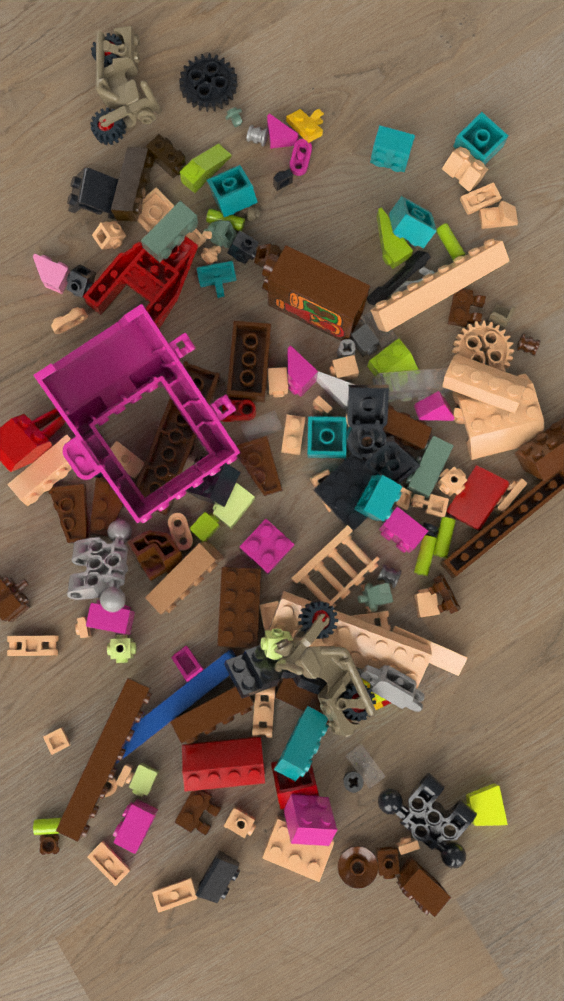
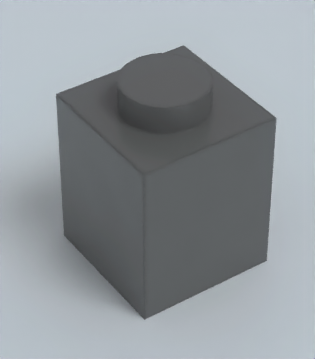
M367 324L351 334L350 340L355 343V348L362 357L367 354L370 356L378 350L379 340Z

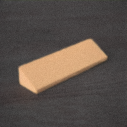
M393 627L392 632L431 646L432 657L429 661L430 664L459 676L467 657L402 628Z

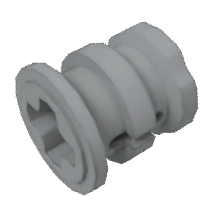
M250 125L246 141H253L255 144L259 142L264 147L268 137V128L262 130L261 127L254 128L253 125Z
M350 339L341 341L337 349V356L339 358L355 356V343ZM343 349H350V352L348 350L346 352L343 351Z

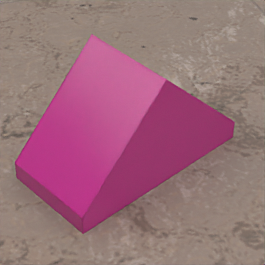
M270 113L267 115L270 149L294 146L296 141H298V133Z
M440 391L414 405L419 420L454 421L455 419L450 405Z
M187 645L171 657L187 682L204 670V667Z

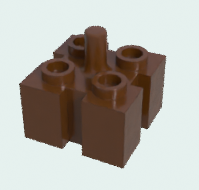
M0 576V618L2 621L13 622L31 608L26 595L19 593L29 585L26 579L16 584L12 578L8 579L6 576Z

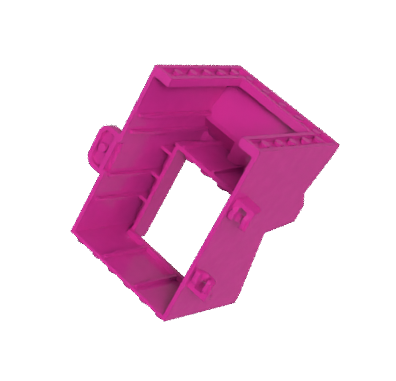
M142 304L53 365L51 363L33 375L75 434V437L63 446L64 458L81 479H91L101 472L136 523L140 521L145 523L151 519L153 512L156 510L162 511L170 505L169 501L174 498L178 500L187 493L185 490L191 486L195 488L202 484L204 477L215 475L221 470L220 466L225 463L227 465L231 464L238 458L236 455L240 453L220 422L236 410L230 399L225 394L209 405L179 361L186 354L196 349L186 332L167 343ZM182 340L185 347L179 349L176 343ZM158 387H164L208 455L144 498L94 425H103L109 420V415L112 413L117 415L126 409L124 405L127 403L134 404L143 398L141 396L142 393H150ZM224 404L227 410L221 413L219 407Z

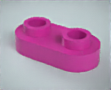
M305 139L296 141L290 160V171L296 176L304 175L307 172L312 153V145Z

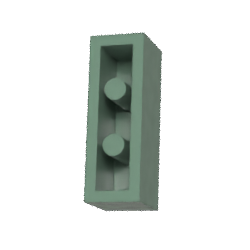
M179 201L141 240L143 248L158 262L167 259L172 249L176 245L179 246L184 241L185 236L196 229L198 225L197 215Z
M432 436L427 441L425 449H422L424 450L422 457L418 456L417 458L420 462V467L415 470L414 474H410L405 482L408 484L406 489L427 499L454 445Z

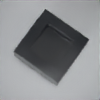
M290 169L279 171L273 177V186L276 191L293 183V174Z

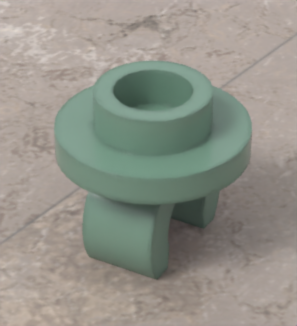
M234 107L227 111L228 115L225 118L226 120L231 119L235 128L243 123L239 115L242 110Z

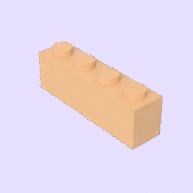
M65 435L7 484L26 506L35 503L45 491L50 490L58 480L64 478L72 469L62 452L65 443L71 440L68 435Z

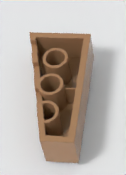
M209 541L199 543L145 598L160 614L171 613L177 607L175 603L180 599L184 600L191 593L189 590L193 586H198L204 580L203 577L208 572L211 573L218 566V563L224 558L223 555Z

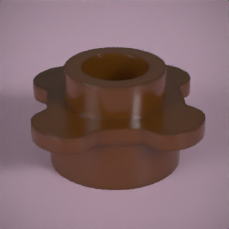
M41 835L39 838L41 842L39 852L42 855L57 854L60 851L58 847L59 835Z

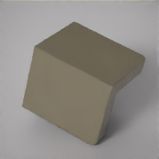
M496 304L487 322H493L494 326L500 325L499 328L503 330L516 307L513 306L508 310Z

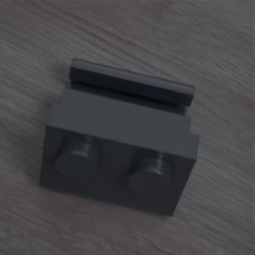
M84 168L76 176H73L70 186L73 188L67 200V204H69L68 211L76 213L82 208L98 215L106 212L109 213V219H116L111 211L119 179L91 168Z

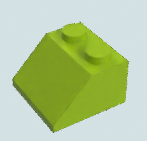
M399 338L369 360L367 366L381 385H389L390 395L420 373L411 352Z

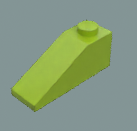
M218 143L192 159L180 171L181 182L195 194L207 182V179L211 178L232 155Z
M380 207L376 218L382 258L386 265H390L394 269L411 257L413 250L403 237L398 238L394 235L390 218Z

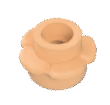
M203 249L201 258L207 264L212 265L218 261V254L214 249Z

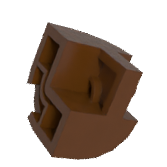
M149 530L127 542L135 560L150 581L165 572L169 574L182 561L180 549L166 532Z

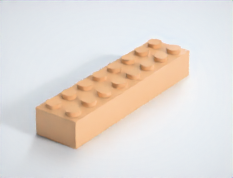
M283 591L269 630L281 629L289 631L293 638L302 627V625L298 624V621H301V618H298V616L303 613L300 610L306 608L305 605L312 601ZM333 610V612L338 614L334 616L335 619H338V622L334 624L337 625V629H332L334 633L329 635L328 638L315 639L310 645L344 647L349 651L355 666L360 669L365 668L367 665L378 669L384 665L391 666L415 680L417 684L416 689H418L432 657L431 646L336 610Z

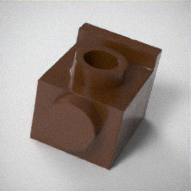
M396 846L376 847L379 876H383V879L395 878V874H400L398 849ZM391 861L392 866L385 867V863Z

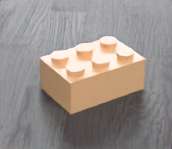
M277 815L262 858L320 882L333 848L334 840L332 839L329 846L291 844L286 819Z

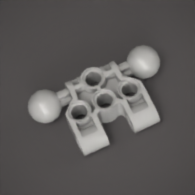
M116 520L109 525L107 531L110 540L113 541L111 544H106L100 537L74 542L72 563L86 566L87 570L70 575L67 591L69 598L75 600L100 598L101 606L108 612H117L124 606L126 602L125 594L120 589V586L125 583V574L128 571V547L124 544L132 535L131 526L125 520Z

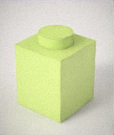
M140 763L129 788L133 789L132 792L138 796L148 795L159 770Z

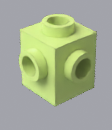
M281 629L265 630V637L261 638V649L264 650L266 657L273 660L282 658V655L275 652L274 649L277 647L276 643L283 639L293 641L289 631Z
M116 635V639H110V643L107 644V654L111 656V659H116V663H127L128 659L134 658V654H136V642H133L132 638H128V635ZM119 645H122L124 647V650L121 653L118 652Z

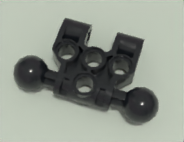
M427 773L410 792L408 799L409 809L403 805L402 796L397 790L386 789L382 791L378 796V805L382 812L388 815L396 814L401 818L400 824L405 826L416 840L422 841L431 850L434 848L439 850L445 866L451 869H458L463 866L467 856L463 846L457 842L448 843L445 840H457L474 821L477 813L460 799L450 810H445L442 804L435 801L445 786L430 773ZM420 798L423 803H417L414 799ZM430 812H437L439 816L434 817ZM452 825L455 829L449 830L446 826ZM423 826L426 828V830L421 831L417 827Z

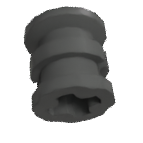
M384 564L377 580L390 583L392 588H395L402 571L396 572L394 568L391 567L389 569Z
M355 771L347 772L343 778L344 786L349 792L356 793L364 785L362 776ZM356 777L357 784L350 786L349 778L354 779Z

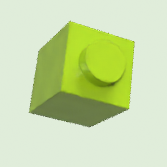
M204 512L189 529L202 542H206L220 528L218 524L219 519L213 513L208 515Z

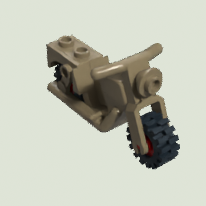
M132 26L114 28L116 35L112 34V36L110 33H107L105 37L103 32H96V42H93L92 45L94 47H91V54L96 61V91L103 103L109 108H106V111L103 108L100 109V114L96 112V117L92 116L93 122H90L96 139L101 144L104 143L107 146L108 142L110 145H114L113 141L119 143L118 138L122 140L124 138L122 134H126L127 129L135 126L136 120L144 124H151L156 119V115L153 112L155 111L158 115L162 113V109L147 81L143 80L140 83L147 98L142 97L139 85L134 79L128 81V79L138 74V62H140L138 52L140 38Z
M310 602L305 605L306 608L300 610L303 613L298 616V618H301L298 624L302 625V627L293 637V641L283 639L276 643L277 647L274 651L282 655V658L276 663L275 670L280 672L284 669L297 675L303 674L306 678L324 679L327 684L318 694V699L321 703L320 708L329 720L331 731L334 734L348 737L354 734L355 730L361 727V724L348 721L347 719L361 721L366 720V716L370 717L377 713L373 705L376 704V701L372 700L375 695L371 693L372 690L364 685L354 661L346 648L310 646L315 639L328 638L329 635H332L334 633L332 629H337V625L334 624L338 622V619L334 617L338 614L333 612L335 608L329 606V603Z

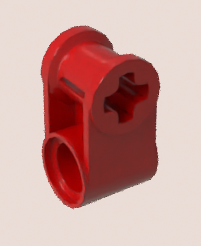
M230 400L236 410L221 421H250L256 416L255 404L250 400ZM224 404L221 405V406H222V412H224L225 410H227V408H226V406H225ZM245 407H251L252 412L249 414H244L243 409Z

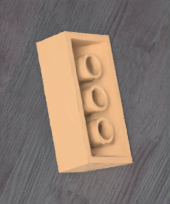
M456 354L445 374L442 387L515 413L528 380Z

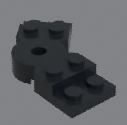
M348 385L347 421L349 428L347 430V444L350 452L358 458L363 459L365 457L366 467L375 475H384L400 484L420 467V462L407 451L406 446L394 435H385L384 427L388 421L389 385ZM364 437H370L368 440H363Z
M261 645L245 650L242 655L228 659L224 663L241 698L274 687L281 678H294L293 680L298 687L317 695L327 684L322 678L310 679L306 678L303 674L297 675L284 669L277 672L275 665L280 659L273 660L266 657L264 650L261 649Z

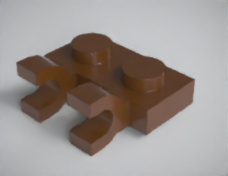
M463 288L455 292L447 324L466 328L467 323L474 324L477 321L480 325L482 313H469L470 306L483 308L486 296H473V290Z
M444 574L434 578L435 583L428 589L431 595L435 593L441 594L443 601L442 604L437 606L440 613L450 611L453 614L459 611L461 607Z
M203 790L192 791L174 823L191 833L196 828L202 834L207 835L212 826L201 821L200 817L204 810L217 817L222 808L210 802L212 795Z

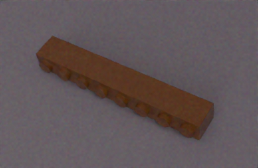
M564 467L545 481L541 480L440 563L451 578L457 577L563 490Z
M127 678L56 832L77 842L82 837L85 838L91 827L88 823L91 817L95 818L100 808L97 806L99 799H104L108 791L106 784L109 779L113 780L117 772L115 765L118 760L121 761L126 752L124 746L127 741H131L135 733L132 730L135 722L139 723L144 712L141 709L144 703L148 704L151 699V687L132 678Z

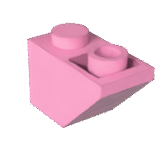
M34 254L33 259L44 286L63 294L68 284L66 281L67 276L70 273L68 266L62 262L55 263L45 255L39 256Z

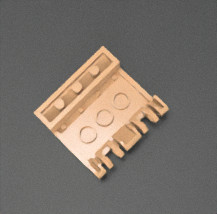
M526 374L517 375L528 380L515 413L453 391L456 407L460 406L463 414L464 424L469 437L466 444L471 460L521 448L524 444L535 439L538 434L544 432V418L535 388Z

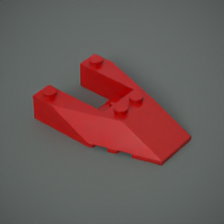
M185 236L184 241L172 249L167 259L158 262L143 248L142 242H137L131 249L118 254L84 294L83 298L88 306L102 315L127 285L149 302L145 309L158 329H160L179 298L198 245Z

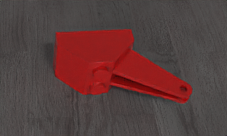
M57 408L33 421L25 414L11 418L0 427V462L10 472L33 463L52 447L49 439L66 423ZM52 422L44 430L40 431L41 428Z

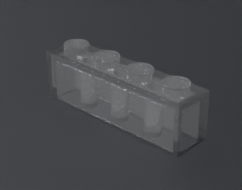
M448 368L380 373L372 379L373 385H389L388 403L395 401V399L409 401L413 398H418V400H423L438 391L445 397L451 391L442 387Z

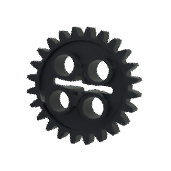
M210 53L208 58H205L203 54H201V59L195 56V62L193 63L189 60V66L184 65V71L180 72L181 78H179L183 98H186L187 103L192 102L193 108L199 105V111L203 107H206V112L209 111L210 107H212L213 111H216V106L223 109L222 104L229 105L228 99L233 100V94L237 93L238 81H236L237 74H235V68H231L230 62L225 63L224 57L218 60L217 54L214 58H211Z

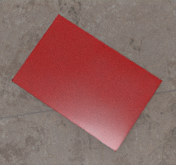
M476 465L468 477V481L464 483L466 488L456 495L446 513L480 531L510 483Z

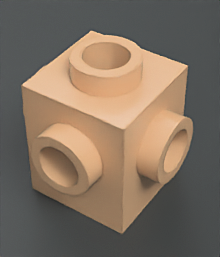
M105 221L99 224L92 236L100 248L104 250L120 247L126 234L117 221Z
M453 467L451 470L446 468L439 475L441 478L437 482L439 489L449 497L454 493L458 495L466 488L463 484L468 480L465 478V473L459 468Z

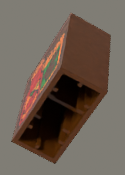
M285 245L279 257L274 254L268 257L262 271V275L266 277L262 289L268 292V306L340 341L350 339L364 312L370 285Z

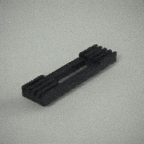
M416 251L405 262L406 265L382 287L378 286L367 297V302L376 306L380 301H387V298L418 269L423 268L427 264V261L431 258L429 253Z

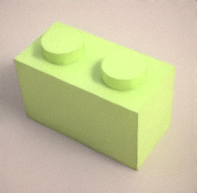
M236 483L226 506L222 507L215 504L212 508L214 510L213 514L232 529L253 503L255 496Z

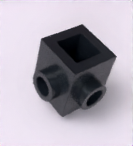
M239 231L227 254L246 265L249 259L253 260L255 258L256 247L259 242Z
M81 264L78 265L67 276L66 281L68 284L66 290L72 292L75 296L83 298L84 294L94 284L96 272Z

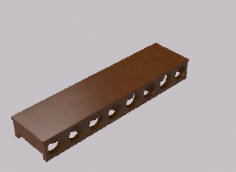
M184 361L183 367L210 405L221 379L220 373H215ZM171 398L168 401L136 483L144 498L182 473L187 458L190 454L192 455L198 439ZM174 499L168 502L170 505L162 511L156 510L155 512L168 516Z

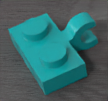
M233 261L197 267L200 288L215 285L217 298L225 297L222 283L237 281Z

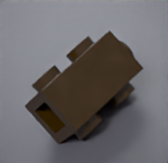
M158 134L146 145L154 161L173 179L180 175V171L186 166V157L180 150H176L168 138H163Z

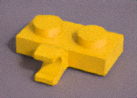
M301 109L286 116V122L308 143L323 135V129L318 126L323 123L320 117L324 115L320 109L315 110L310 117Z

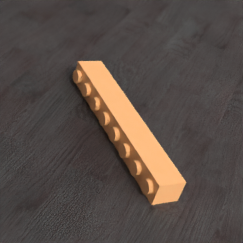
M489 239L483 243V246L469 250V254L455 258L450 265L439 267L436 273L425 275L422 281L412 283L407 286L406 290L392 294V298L387 301L378 302L376 307L371 309L378 329L385 332L390 331L508 263L509 258L503 241Z

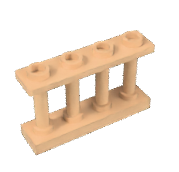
M348 525L291 578L296 585L299 582L304 584L320 602H327L330 604L329 606L334 608L337 606L335 601L339 597L344 599L351 592L349 588L353 584L358 586L365 579L363 575L367 571L371 573L379 566L376 563L379 560L378 556L372 561L351 539L352 536L350 534L353 530ZM340 543L346 544L366 565L359 574L337 552L338 549L336 547ZM327 556L329 558L332 557L353 579L345 587L324 566L322 560ZM313 569L315 571L318 570L339 592L331 601L309 579L310 576L308 574Z

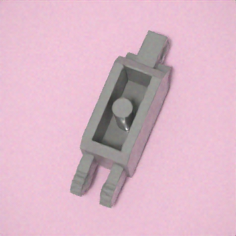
M367 665L361 670L360 677L370 683V689L373 693L401 709L407 707L417 712L422 710L423 705L421 702L424 700L425 695L416 689L417 684L415 680L386 665L380 669Z

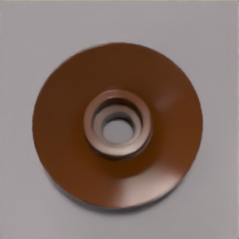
M353 846L345 850L340 856L338 873L342 881L349 887L356 889L365 888L375 880L378 873V862L375 855L369 849L362 846ZM356 862L361 864L359 869L354 868Z

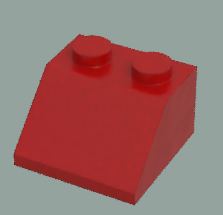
M278 761L271 763L280 809L285 808L291 794L319 796L312 764L303 777L299 776L294 781L274 770Z

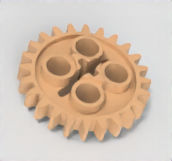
M475 321L473 327L471 324H468L467 330L463 328L461 334L456 336L457 340L453 343L456 347L453 348L452 352L471 360L478 359L482 364H485L486 361L488 366L505 372V368H509V362L513 360V357L510 355L513 354L514 350L509 349L513 342H507L510 335L504 336L503 334L506 330L504 329L500 332V325L493 328V322L486 326L485 321H483L481 326H479L478 322ZM486 337L491 338L493 343H488ZM468 341L474 342L476 347H470ZM490 355H496L498 361L492 360Z

